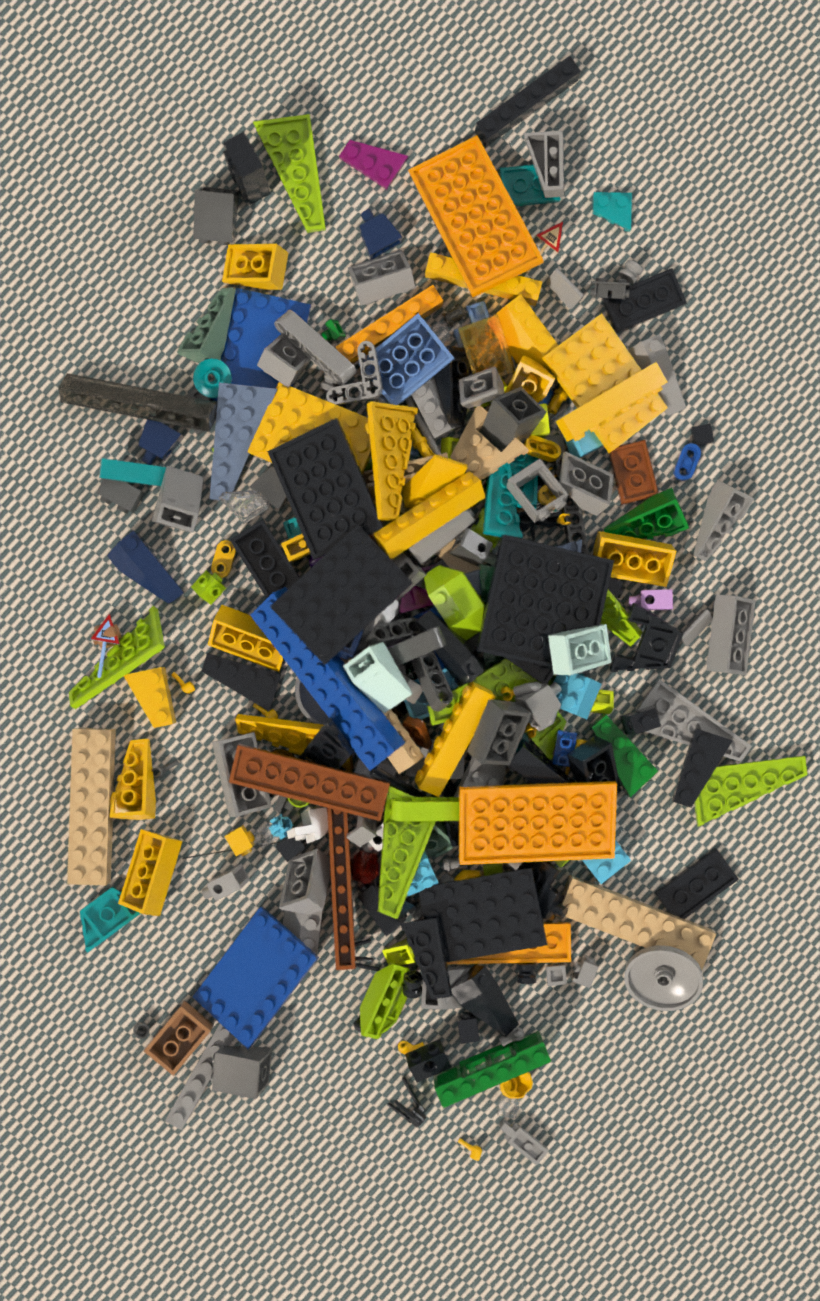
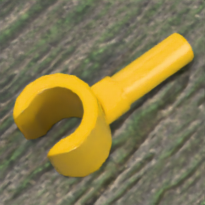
M175 672L171 674L181 685L183 692L190 694L195 691L191 681L185 683Z
M254 703L253 707L265 717L279 718L274 709L267 712L264 708Z
M459 1138L458 1143L471 1151L470 1157L479 1161L482 1153L481 1147L472 1146Z

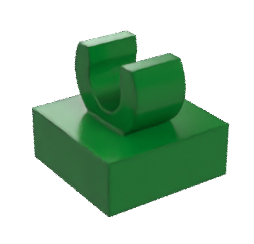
M330 319L325 323L328 329L321 333L325 340L330 341L334 339L342 341L346 338L338 320Z

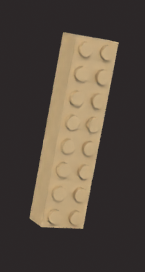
M72 729L67 884L107 885L111 882L113 818H110V798L112 792H114L116 729Z
M571 874L569 875L562 893L564 899L561 905L568 908L565 917L644 948L659 945L678 948L691 955L697 961L701 970H703L716 937V933L712 929L674 916L666 911Z

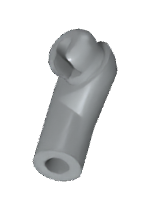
M516 1027L506 1037H499V1040L504 1047L511 1042L523 1040L525 1033L521 1028Z

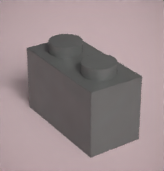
M103 479L96 494L101 496L99 500L109 505L113 502L118 505L117 509L127 514L128 511L135 512L144 492L123 481Z

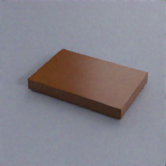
M646 440L618 446L615 450L608 453L621 505L647 499L659 493Z

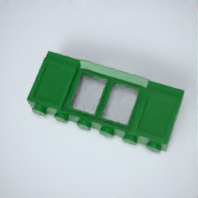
M537 1031L525 1036L521 1041L511 1042L504 1047L500 1044L460 1061V1064L434 1075V1088L442 1107L445 1108L552 1061L541 1034Z

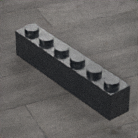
M568 56L478 121L475 133L485 147L489 146L575 84L579 79L581 70L571 56Z

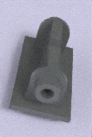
M596 278V281H591L595 288H591L590 296H594V298H608V291H612V299L629 298L630 290H626V287H631V284L626 283V279H615V282H607V278Z

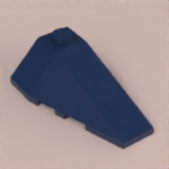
M132 531L119 541L107 555L118 571L169 605L184 594V591L138 532Z

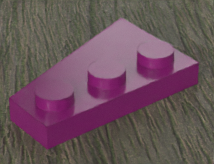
M349 140L339 158L387 190L407 161L408 156Z

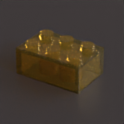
M498 314L458 328L473 374L494 366L500 377L515 371Z

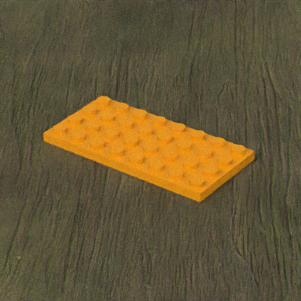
M478 135L408 170L472 298L544 263L537 246Z
M612 781L459 787V864L615 858L617 783Z

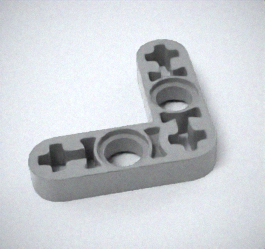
M363 341L357 349L362 382L330 388L326 394L328 402L341 406L376 399L381 396L383 386L377 351L371 342ZM365 346L372 349V351H369V358H374L373 361L367 360L366 354L362 352L365 350ZM368 365L375 366V372L372 375L365 373V368ZM377 377V380H373V383L376 387H378V389L375 390V394H373L371 391H369V389L372 388V385L370 381H367V379H374ZM352 388L359 389L360 394L357 398L350 397V390ZM343 390H345L347 400H345L344 396L338 397L337 401L331 399V396H334V392L341 395L344 394Z

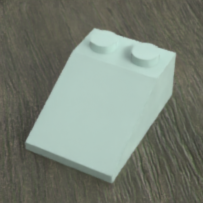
M607 624L564 631L548 636L553 674L573 675L612 663Z

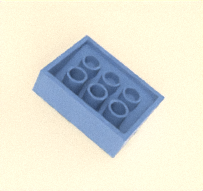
M419 313L376 348L383 386L382 394L390 404L400 405L455 359ZM367 355V360H374V358L370 359L369 355ZM368 365L365 368L367 375H372L375 372L374 365Z

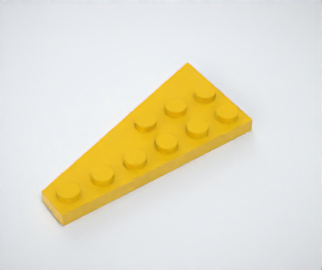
M371 401L367 403L377 517L378 520L394 521L399 517L402 502L401 490L402 486L405 485L406 478H404V473L408 468L412 446L411 434L415 429L414 417L418 412V408Z
M237 714L235 718L239 734L255 732L256 740L264 739L270 741L272 746L278 748L279 745L289 748V752L297 755L303 753L323 727V724ZM352 754L341 766V768L346 769L348 772H353Z

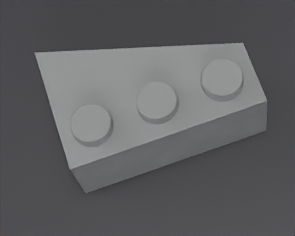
M563 130L524 133L525 143L545 198L564 197Z

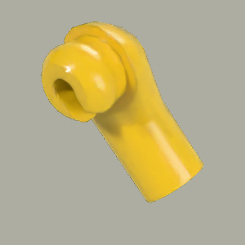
M462 870L455 877L454 881L480 876V870Z
M402 1040L398 1043V1050L405 1055L425 1045L423 1042L413 1045Z

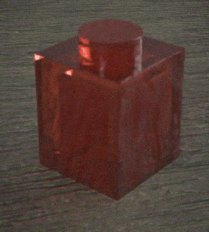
M359 851L351 859L352 880L369 884L379 875L377 854Z

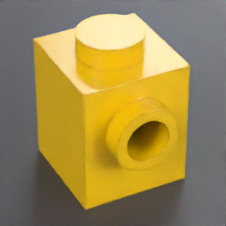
M244 825L225 835L235 856L241 854L243 857L252 852L251 848L255 845L253 842L255 838L250 830H246Z

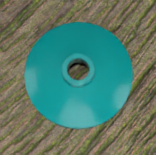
M214 358L201 361L193 373V382L197 391L209 398L218 397L219 383L231 384L232 381L228 366L221 360ZM210 374L214 376L213 381L208 380Z

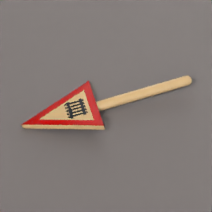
M563 222L535 235L545 243L539 251L541 255L548 246L557 253L559 252Z

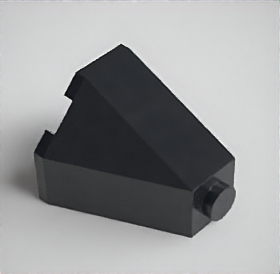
M373 881L370 884L366 882L358 889L360 891L358 893L359 900L386 937L404 923L408 912L411 914L417 908L415 902L406 898L398 919L378 912L379 893L375 890Z

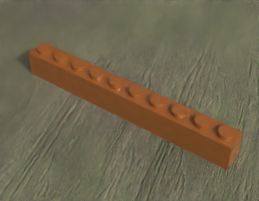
M327 808L336 970L356 969L350 840L347 839L349 818L346 812Z

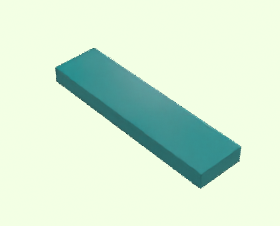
M101 458L99 478L161 487L166 467Z

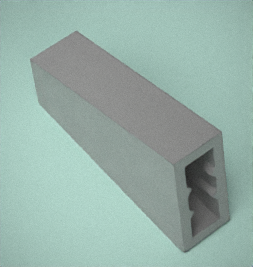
M470 508L414 544L409 548V553L422 566L458 537L466 528L475 523V514Z

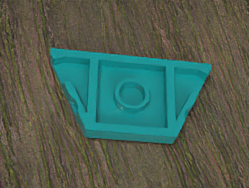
M114 887L108 889L80 910L87 953L141 914L118 904L122 891Z

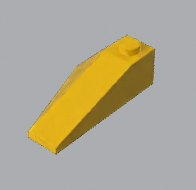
M523 355L504 393L522 387L539 403L548 394L555 377L542 364Z
M150 739L130 740L123 760L124 766L121 775H118L115 792H112L110 798V818L130 820L155 819L156 795L152 772Z

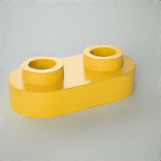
M529 436L524 442V445L530 450L527 453L530 456L554 462L561 455L560 446L553 441L538 436Z
M221 541L217 545L211 571L218 574L221 578H226L231 573L236 555V549L231 541ZM225 546L229 547L228 553H223L222 551ZM219 565L224 566L222 572H219L217 569Z

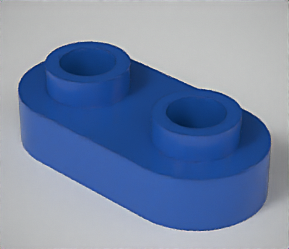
M690 443L681 449L673 470L677 480L686 481L693 476L701 456L699 446ZM687 451H691L693 456L688 457ZM681 468L685 469V475L680 473Z

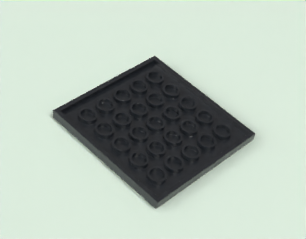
M502 534L476 651L553 667L549 635L600 625L614 560ZM590 669L580 673L589 675Z

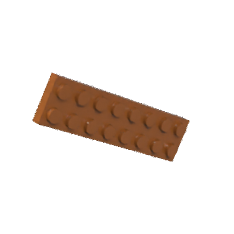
M242 744L237 745L229 783L381 821L390 786L389 782L380 781L372 777Z

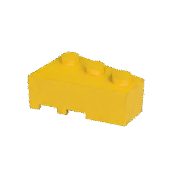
M165 667L130 673L124 676L154 728L177 723Z

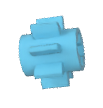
M280 814L270 820L272 825L269 829L273 837H279L282 840L287 836V831L294 825L289 817H283Z

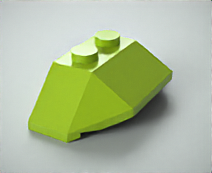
M438 565L426 573L424 581L428 596L448 627L465 640L479 633L485 604L464 572Z
M392 963L374 974L360 1006L362 1036L379 1039L382 1036L381 1034L388 1031L397 1022L407 1000V997L403 994L404 974L410 971L408 967Z

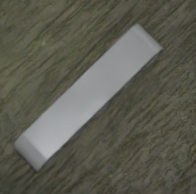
M292 310L286 311L274 322L276 329L338 385H344L357 373L356 368L348 359Z

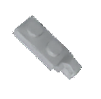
M505 1119L499 1124L500 1129L506 1133L504 1138L507 1139V1142L535 1165H538L548 1153V1148L516 1123L511 1125Z

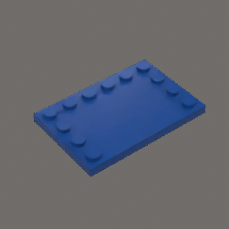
M236 288L225 348L220 359L230 369L232 376L231 384L276 389L279 381L257 366L264 349L281 335L276 329L274 322L286 311L292 310L307 323L311 304ZM218 397L211 398V401L218 402Z
M260 907L193 995V998L249 1049L319 957L264 907Z

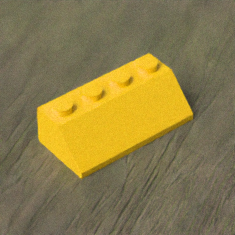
M520 294L486 323L513 357L517 365L523 355L542 364L550 371L542 357L556 348L558 344Z
M601 531L597 532L593 556L614 560L611 573L612 578L667 587L676 555V549L672 544Z
M221 605L213 620L208 645L279 672L284 659L249 614Z
M141 829L118 904L145 915L160 916L183 841Z

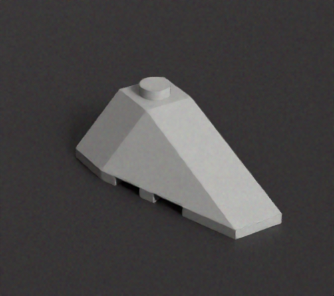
M660 334L628 349L641 370L655 362L660 367L667 380V383L662 385L663 390L658 392L668 407L664 412L670 416L686 409L668 352Z
M717 480L707 499L693 556L707 561L720 546L721 538L726 533H731L733 530L732 525L737 519L742 520L755 498Z

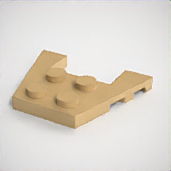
M481 405L475 408L450 456L455 461L467 464L466 473L470 471L480 480L498 471V468L502 465L515 461L514 458L517 456L525 455L530 451L517 438L502 452L490 443L479 432L488 413Z

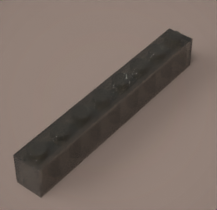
M69 373L66 374L58 387L61 403L210 432L216 420V402Z

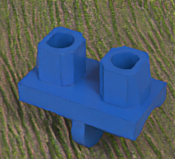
M558 730L553 764L570 767L567 754L575 749L577 733Z

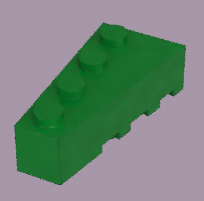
M606 714L599 716L589 726L594 737L598 736L612 743L619 782L628 797L633 796L658 772Z

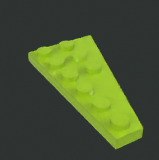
M310 114L253 121V125L306 232L326 231Z
M155 606L149 609L150 613L144 620L140 618L136 622L137 626L131 633L127 632L119 640V644L113 646L106 653L108 657L104 660L101 678H98L100 663L98 662L90 676H84L71 689L69 700L72 708L76 710L81 705H84L94 696L100 694L107 687L116 683L120 678L129 674L133 669L145 663L149 658L165 648L159 612Z
M505 658L483 671L472 682L490 689L496 696L494 700L505 701L503 697L508 696L510 693L501 694L503 687H509L513 690L515 686L538 681ZM469 683L460 685L451 691L453 700L442 711H434L427 705L431 725L445 723L447 719H450L454 705L460 701L462 691ZM513 695V698L510 700V702H516L514 699L516 697L515 695Z
M805 756L717 766L694 803L697 826L700 827L710 820L717 819L729 811L738 809L767 793L775 791V789L807 776Z
M389 786L384 810L378 912L398 919L436 821L392 820L390 818L392 798L414 796Z

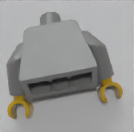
M532 682L515 686L513 690L509 687L501 689V694L510 693L508 696L503 697L505 701H510L513 695H515V701L532 713L524 731L525 733L528 732L527 734L530 738L536 736L537 730L541 731L551 726L555 721L557 711L561 707V703L556 696L562 691V688L556 682H553L550 686L548 684Z

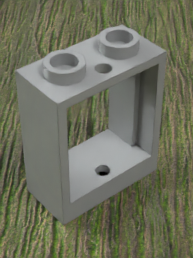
M538 459L509 478L507 482V489L534 523L538 520H545L550 516V512L555 509L560 510L566 505L568 493L541 459ZM539 475L557 499L536 511L519 488Z

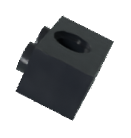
M440 1039L405 1054L408 1067L417 1083L452 1067L448 1053Z

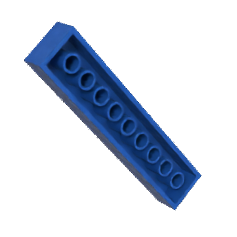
M284 587L272 593L250 616L322 710L334 721L368 770H372L406 742L383 712L352 682L344 668L345 663L340 657L336 655L330 662L324 665L272 610L270 606L288 589Z

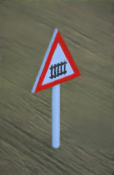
M110 614L90 639L103 642L98 678L102 676L107 642L119 644L117 635L115 637L103 635L108 627L113 626Z

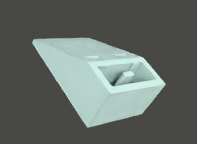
M384 642L369 646L344 665L352 682L384 713L413 694Z

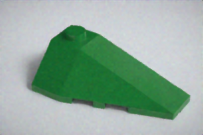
M671 487L653 495L606 526L604 531L634 538L653 539V536H673L689 529V525Z

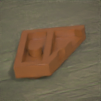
M408 716L403 723V727L408 731L416 745L429 750L432 741L425 722L419 718Z

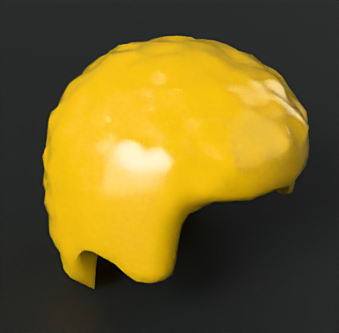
M527 1072L499 1084L500 1091L505 1097L510 1099L523 1098L533 1087L530 1073Z

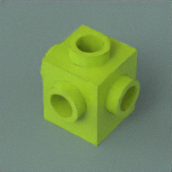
M207 570L191 586L210 605L226 589L221 583L223 579L215 572L211 574Z

